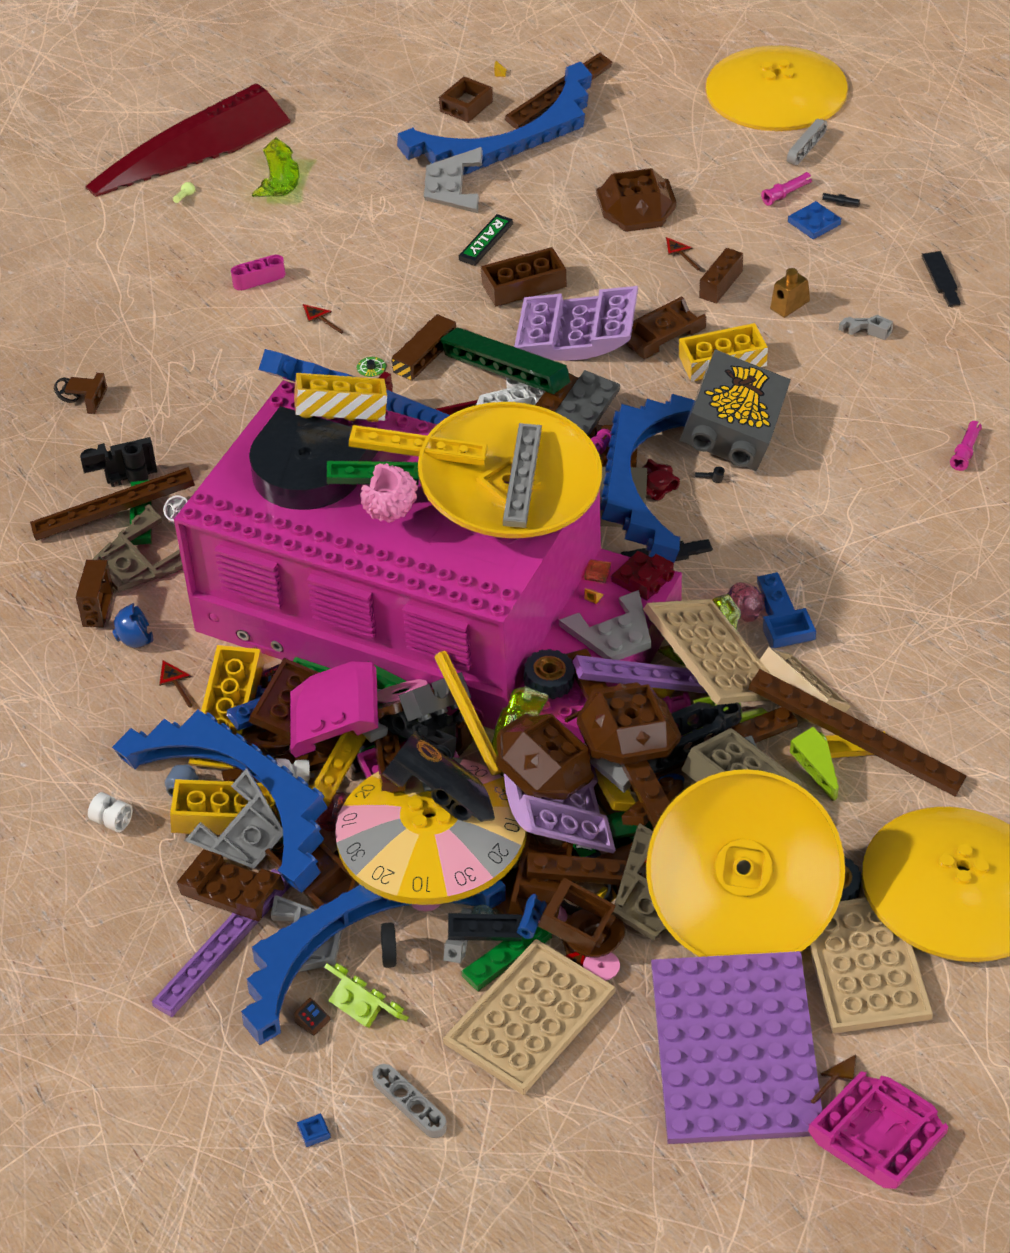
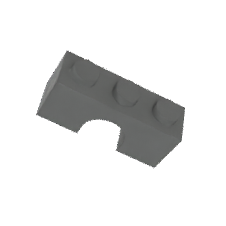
M462 672L457 673L469 698H471ZM444 678L431 683L435 695L429 684L398 695L408 721L417 719L418 722H422L432 718L430 714L432 712L437 716L448 712V706H450L451 710L458 708Z

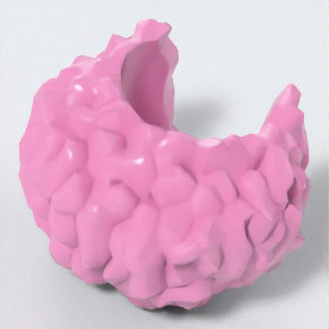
M387 463L376 465L370 486L363 485L361 488L360 496L363 509L370 514L372 519H379L380 522L384 520L387 523H391L400 517L404 518L417 498L415 493L418 488L416 485L417 481L410 476L409 472L404 471L400 467L389 466Z

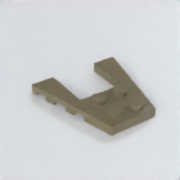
M149 504L145 507V511L141 515H137L125 530L123 529L118 533V537L112 543L109 542L92 559L108 560L113 587L118 592L183 570L180 549L152 566L130 542L162 523V517Z
M639 824L614 904L616 907L612 914L617 919L654 941L666 930V927L652 904L647 879L637 874L647 859L648 846L653 833L652 830Z

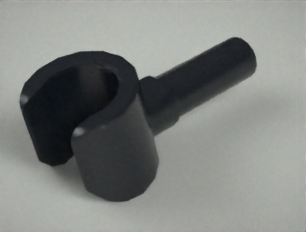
M715 467L713 472H695V477L712 478L713 482L720 483L723 480L725 469L723 467Z

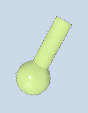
M185 182L181 186V191L173 197V201L179 203L187 195L193 194L195 186L190 182Z

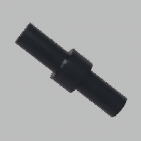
M823 193L822 200L835 202L836 205L844 206L846 204L857 207L860 205V199L846 197L844 194L833 195Z

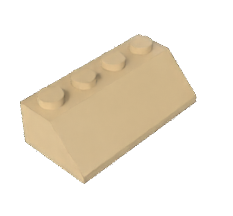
M768 647L760 658V661L771 675L843 712H846L851 707L793 654Z

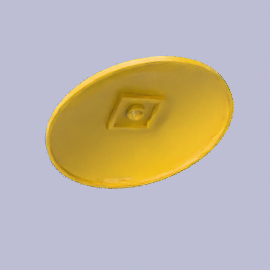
M783 45L759 46L733 53L718 62L712 68L706 80L707 99L721 116L741 126L764 131L798 130L810 127L817 118L827 120L843 106L848 90L844 73L830 59L807 49Z
M492 402L465 408L437 424L427 435L419 452L418 476L423 492L428 500L441 514L454 523L484 535L502 538H528L555 532L579 519L591 507L599 493L602 479V464L599 453L588 435L566 417L536 405L518 402ZM519 423L542 425L526 528L503 526V516L509 484L504 483V481H510ZM432 436L488 444L484 466L435 459L424 453V450L431 447L433 442L430 438Z
M930 807L905 813L887 823L876 833L864 855L862 883L872 910L890 931L915 948L941 958L965 962H984L1010 956V824L991 815L966 808ZM958 866L966 867V868L968 869V871H966V870H959L957 867H958Z

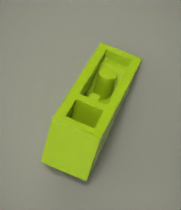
M811 727L791 740L790 753L832 801H835L838 796L839 787L828 741L823 733Z

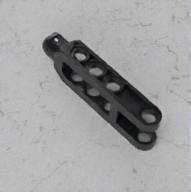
M697 702L671 713L682 736L680 742L674 747L669 757L647 761L654 774L686 761L691 748L704 742V738L708 734L713 733L712 737L740 723L742 719L741 705L736 702L712 706L708 703ZM696 714L694 720L687 722L691 715ZM692 742V745L688 749L683 750L684 746L687 743Z

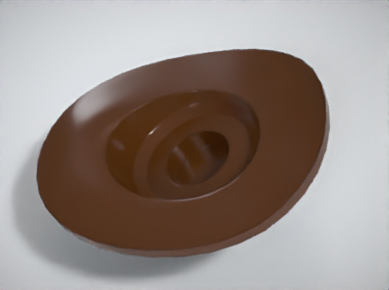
M264 728L252 730L244 735L248 745L254 744L258 748H264L266 752L272 754H284L289 749V745H291L290 739Z
M582 909L570 915L565 922L592 937L602 919ZM615 918L610 929L604 928L602 933L606 936L599 948L594 946L591 954L567 941L566 943L575 952L591 958L602 957L611 953L620 945L625 936V926L621 920Z

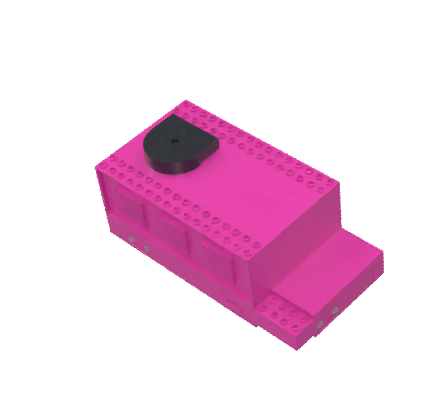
M283 380L174 518L195 631L244 648L261 649L262 654L280 660L286 658L293 661L295 657L328 668H334L351 661H369L406 681L422 679L426 680L429 685L444 678L435 660V655L446 651L456 672H462L471 695L470 701L484 727L500 731L503 727L526 713L532 716L553 714L584 743L576 723L577 718L568 723L565 722V718L580 711L587 701L575 677L573 687L569 693L555 699H542V697L534 696L525 687L523 677L527 658L532 653L539 652V650L552 649L567 654L587 648L592 657L602 658L559 626L560 619L580 613L588 626L591 627L626 614L619 604V597L632 592L611 582V575L630 557L601 549L600 489L591 507L575 522L555 532L535 537L502 538L466 529L449 520L432 505L423 492L420 481L419 485H417V491H415L417 498L406 516L395 519L391 523H387L384 520L380 522L379 519H372L361 504V488L363 485L370 486V484H327V461L418 462V456L349 447L352 426L357 425L428 435L437 424L386 410L385 421L379 420L378 422H369L366 419L349 421L338 417L325 419L322 416L304 418L295 413V383ZM675 571L672 580L666 582L657 594L652 595L648 600L641 598L643 609L647 603L682 601V573ZM584 589H592L604 595L595 604L584 599ZM645 611L651 648L623 658L621 661L650 664L665 639L655 624L650 621ZM606 682L608 687L618 685V683ZM448 706V712L445 713L453 715L459 708L451 710L450 706Z

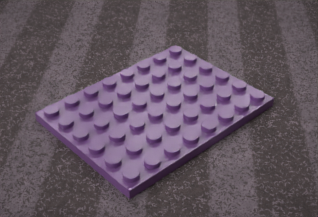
M801 951L651 960L667 1143L681 1144L811 1136L808 1131L809 1125L822 1112L821 1097L815 1104L811 1103V1099L820 1089Z

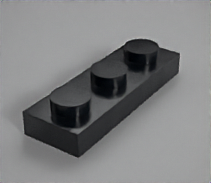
M448 913V940L522 941V936L517 933L522 915Z

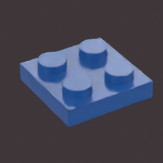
M817 201L788 216V222L813 240L841 225L842 219Z

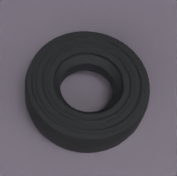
M394 923L381 924L382 962L385 968L396 967L397 965Z

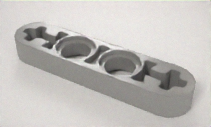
M818 118L789 150L787 155L788 163L798 165L825 134L827 121Z
M380 1064L374 1068L372 1075L375 1087L419 1129L431 1138H439L446 1133L447 1124L444 1114L389 1064ZM403 1088L408 1091L404 1097L394 1095L397 1089ZM416 1104H421L425 1107L420 1113L411 1111V1108ZM430 1120H431L434 1124L439 1123L440 1126L437 1127V1126L433 1125V1126L431 1127V1126H430Z

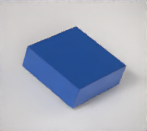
M321 1113L297 1122L306 1148L331 1139Z

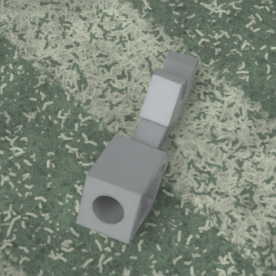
M879 315L870 318L847 317L839 323V330L843 331L845 328H849V334L852 335L860 331V329H867L869 335L886 340L892 333L893 321Z
M462 908L461 913L472 914V909ZM447 939L444 947L443 961L461 963L466 955L468 940Z

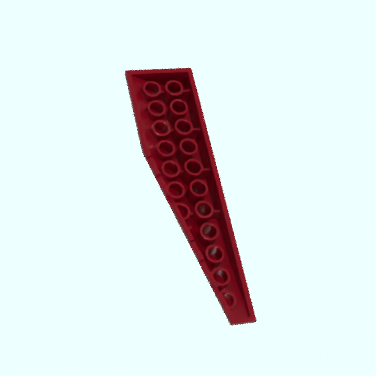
M255 83L154 136L103 171L88 183L85 188L97 197L116 191L119 186L128 187L134 185V181L140 179L147 181L156 174L162 176L187 168V164L202 163L203 159L211 156L215 159L220 157V153H233L286 126L291 121L271 94L258 83Z

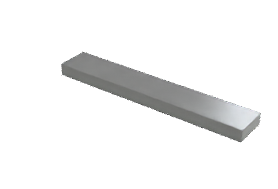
M519 423L503 516V526L526 528L542 425Z

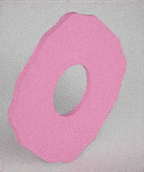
M416 679L377 691V703L383 704L400 700L398 695L428 683L426 680ZM402 689H409L402 693L392 694Z

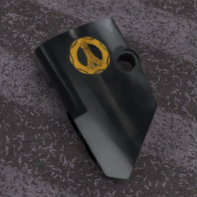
M417 730L412 733L382 773L386 779L398 788L400 786L403 787L411 776L417 777L433 790L431 793L433 800L458 820L466 821L472 815L481 822L495 819L489 795L482 782L454 760L446 746L435 745Z

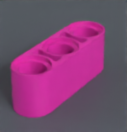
M276 254L231 268L233 288L236 290H246L277 281L286 275L284 259L281 255Z

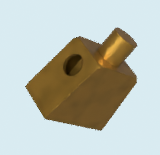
M795 268L787 269L786 276L774 284L770 309L784 318L810 302L808 280L799 274Z

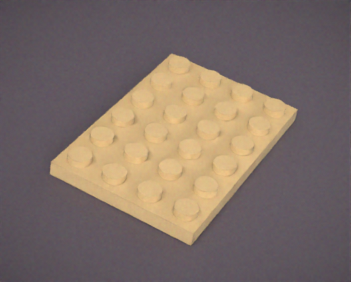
M712 599L646 604L643 610L648 615L650 621L655 624L661 635L672 646L674 652L682 659L687 669L692 672L698 683L705 689L716 705L768 700L748 690L759 669L769 674L770 672Z
M867 898L840 901L830 923L820 936L809 945L832 1033L932 1020V1009L912 945L896 936L881 922L872 910Z
M535 939L445 1035L443 1042L455 1052L524 1095L615 994V986L538 939Z

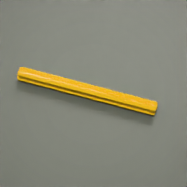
M446 651L439 652L435 655V660L492 776L499 775L502 771L496 766L497 754Z

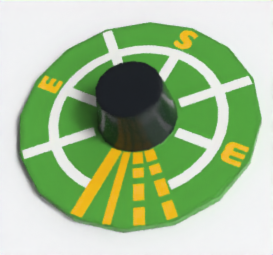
M367 357L357 364V371L366 377L378 376L386 368L385 362L378 357Z

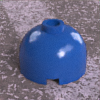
M132 603L121 609L116 615L113 635L118 642L122 641L124 645L130 648H140L153 642L152 631L147 632L148 620L138 606L134 607L135 603Z

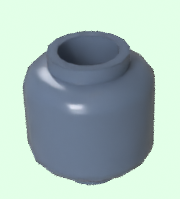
M187 764L176 765L172 768L164 783L167 793L173 797L175 779L199 780L192 766Z

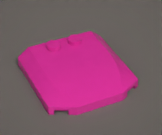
M351 661L310 676L290 692L291 753L294 757L315 751V743L353 730L357 735L378 728L376 667L372 662Z
M861 1071L810 1123L808 1131L817 1145L879 1186L897 1189L947 1134L948 1125L946 1123L943 1125L938 1118V1111L934 1105L895 1080L885 1076H881L880 1079L867 1077V1072Z

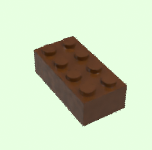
M553 247L483 265L481 266V280L484 289L496 307L522 300L524 297H532L567 287L566 267Z

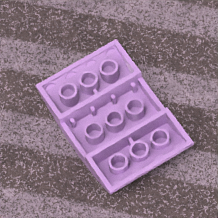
M638 286L601 289L598 296L563 299L562 294L524 297L514 347L558 361L588 359L611 352L631 339Z
M591 765V770L594 774L592 781L565 800L529 796L504 774L509 806L516 821L524 830L529 833L609 853L615 852L607 815L600 814L594 792V786L598 782L594 766Z

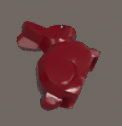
M652 459L647 460V463L642 467L647 468L646 496L659 501L664 498L665 494L678 489L680 479L673 474V468L670 465L658 464Z

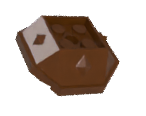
M652 168L612 173L604 184L596 189V197L603 217L611 223L619 225V228L625 232L662 227L666 219L676 208V198L669 179L661 177Z
M638 682L629 684L619 683L617 686L593 689L577 716L576 723L586 746L589 748L590 756L597 759L604 758L614 763L627 764L667 757L681 739L679 729L666 702L657 696L649 684L641 685Z
M526 713L503 727L497 734L498 755L496 757V766L529 796L565 800L589 784L594 778L591 770L589 748L553 714L532 716Z

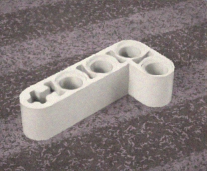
M525 384L482 394L479 396L476 405L492 402H518L535 405L545 391Z

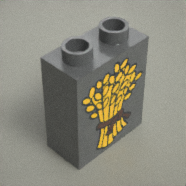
M715 349L702 378L680 441L692 445L699 451L709 452L727 459L739 467H747L757 471L770 444L791 379Z

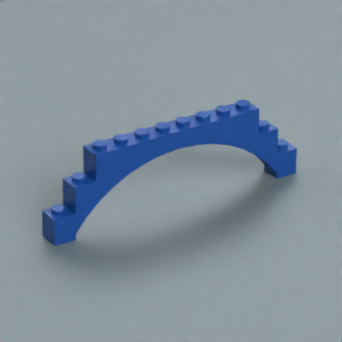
M581 61L566 67V83L555 103L540 117L519 129L490 137L458 139L426 134L416 131L413 127L398 133L397 147L407 160L424 154L431 164L482 147V166L464 167L463 175L472 173L584 127L585 113L582 110L588 104L589 94L586 90L591 88L592 74Z
M267 349L264 350L258 369L293 382L296 381V373L355 377ZM386 389V410L433 424H439L450 416Z
M671 394L670 400L665 401V403L647 399L645 405L640 406V409L621 404L620 410L615 411L612 420L610 448L607 454L608 461L605 467L606 474L603 480L604 487L600 503V510H602L601 519L623 525L622 530H625V540L646 545L645 550L649 551L648 556L651 558L658 554L673 563L679 552L680 537L675 536L663 526L641 499L632 478L631 455L640 444L657 433L681 426L685 427L694 400Z
M197 709L182 726L176 722L170 723L164 718L148 736L143 731L138 733L130 728L112 747L120 759L134 769L139 765L157 760L185 757L220 761L243 771L248 768L251 775L271 793L280 814L284 849L282 865L278 871L283 879L302 893L321 873L316 865L318 861L311 854L325 840L319 832L321 830L320 826L315 822L328 808L323 801L324 795L315 787L310 789L307 782L301 777H293V773L284 765L279 767L278 763L270 755L266 757L262 755V751L256 745H248L245 738L240 734L234 735L226 724H218L216 718L209 712L204 714Z
M499 880L480 893L450 903L481 907L487 912L506 900L505 884ZM359 884L354 889L342 893L333 901L321 905L312 913L302 916L291 925L281 928L270 937L257 942L256 945L252 946L254 962L261 970L254 972L247 978L249 994L256 1002L249 1004L241 1011L244 1027L259 1045L281 1033L279 1015L285 995L302 965L321 945L347 926L368 916L385 910L414 904L386 899Z

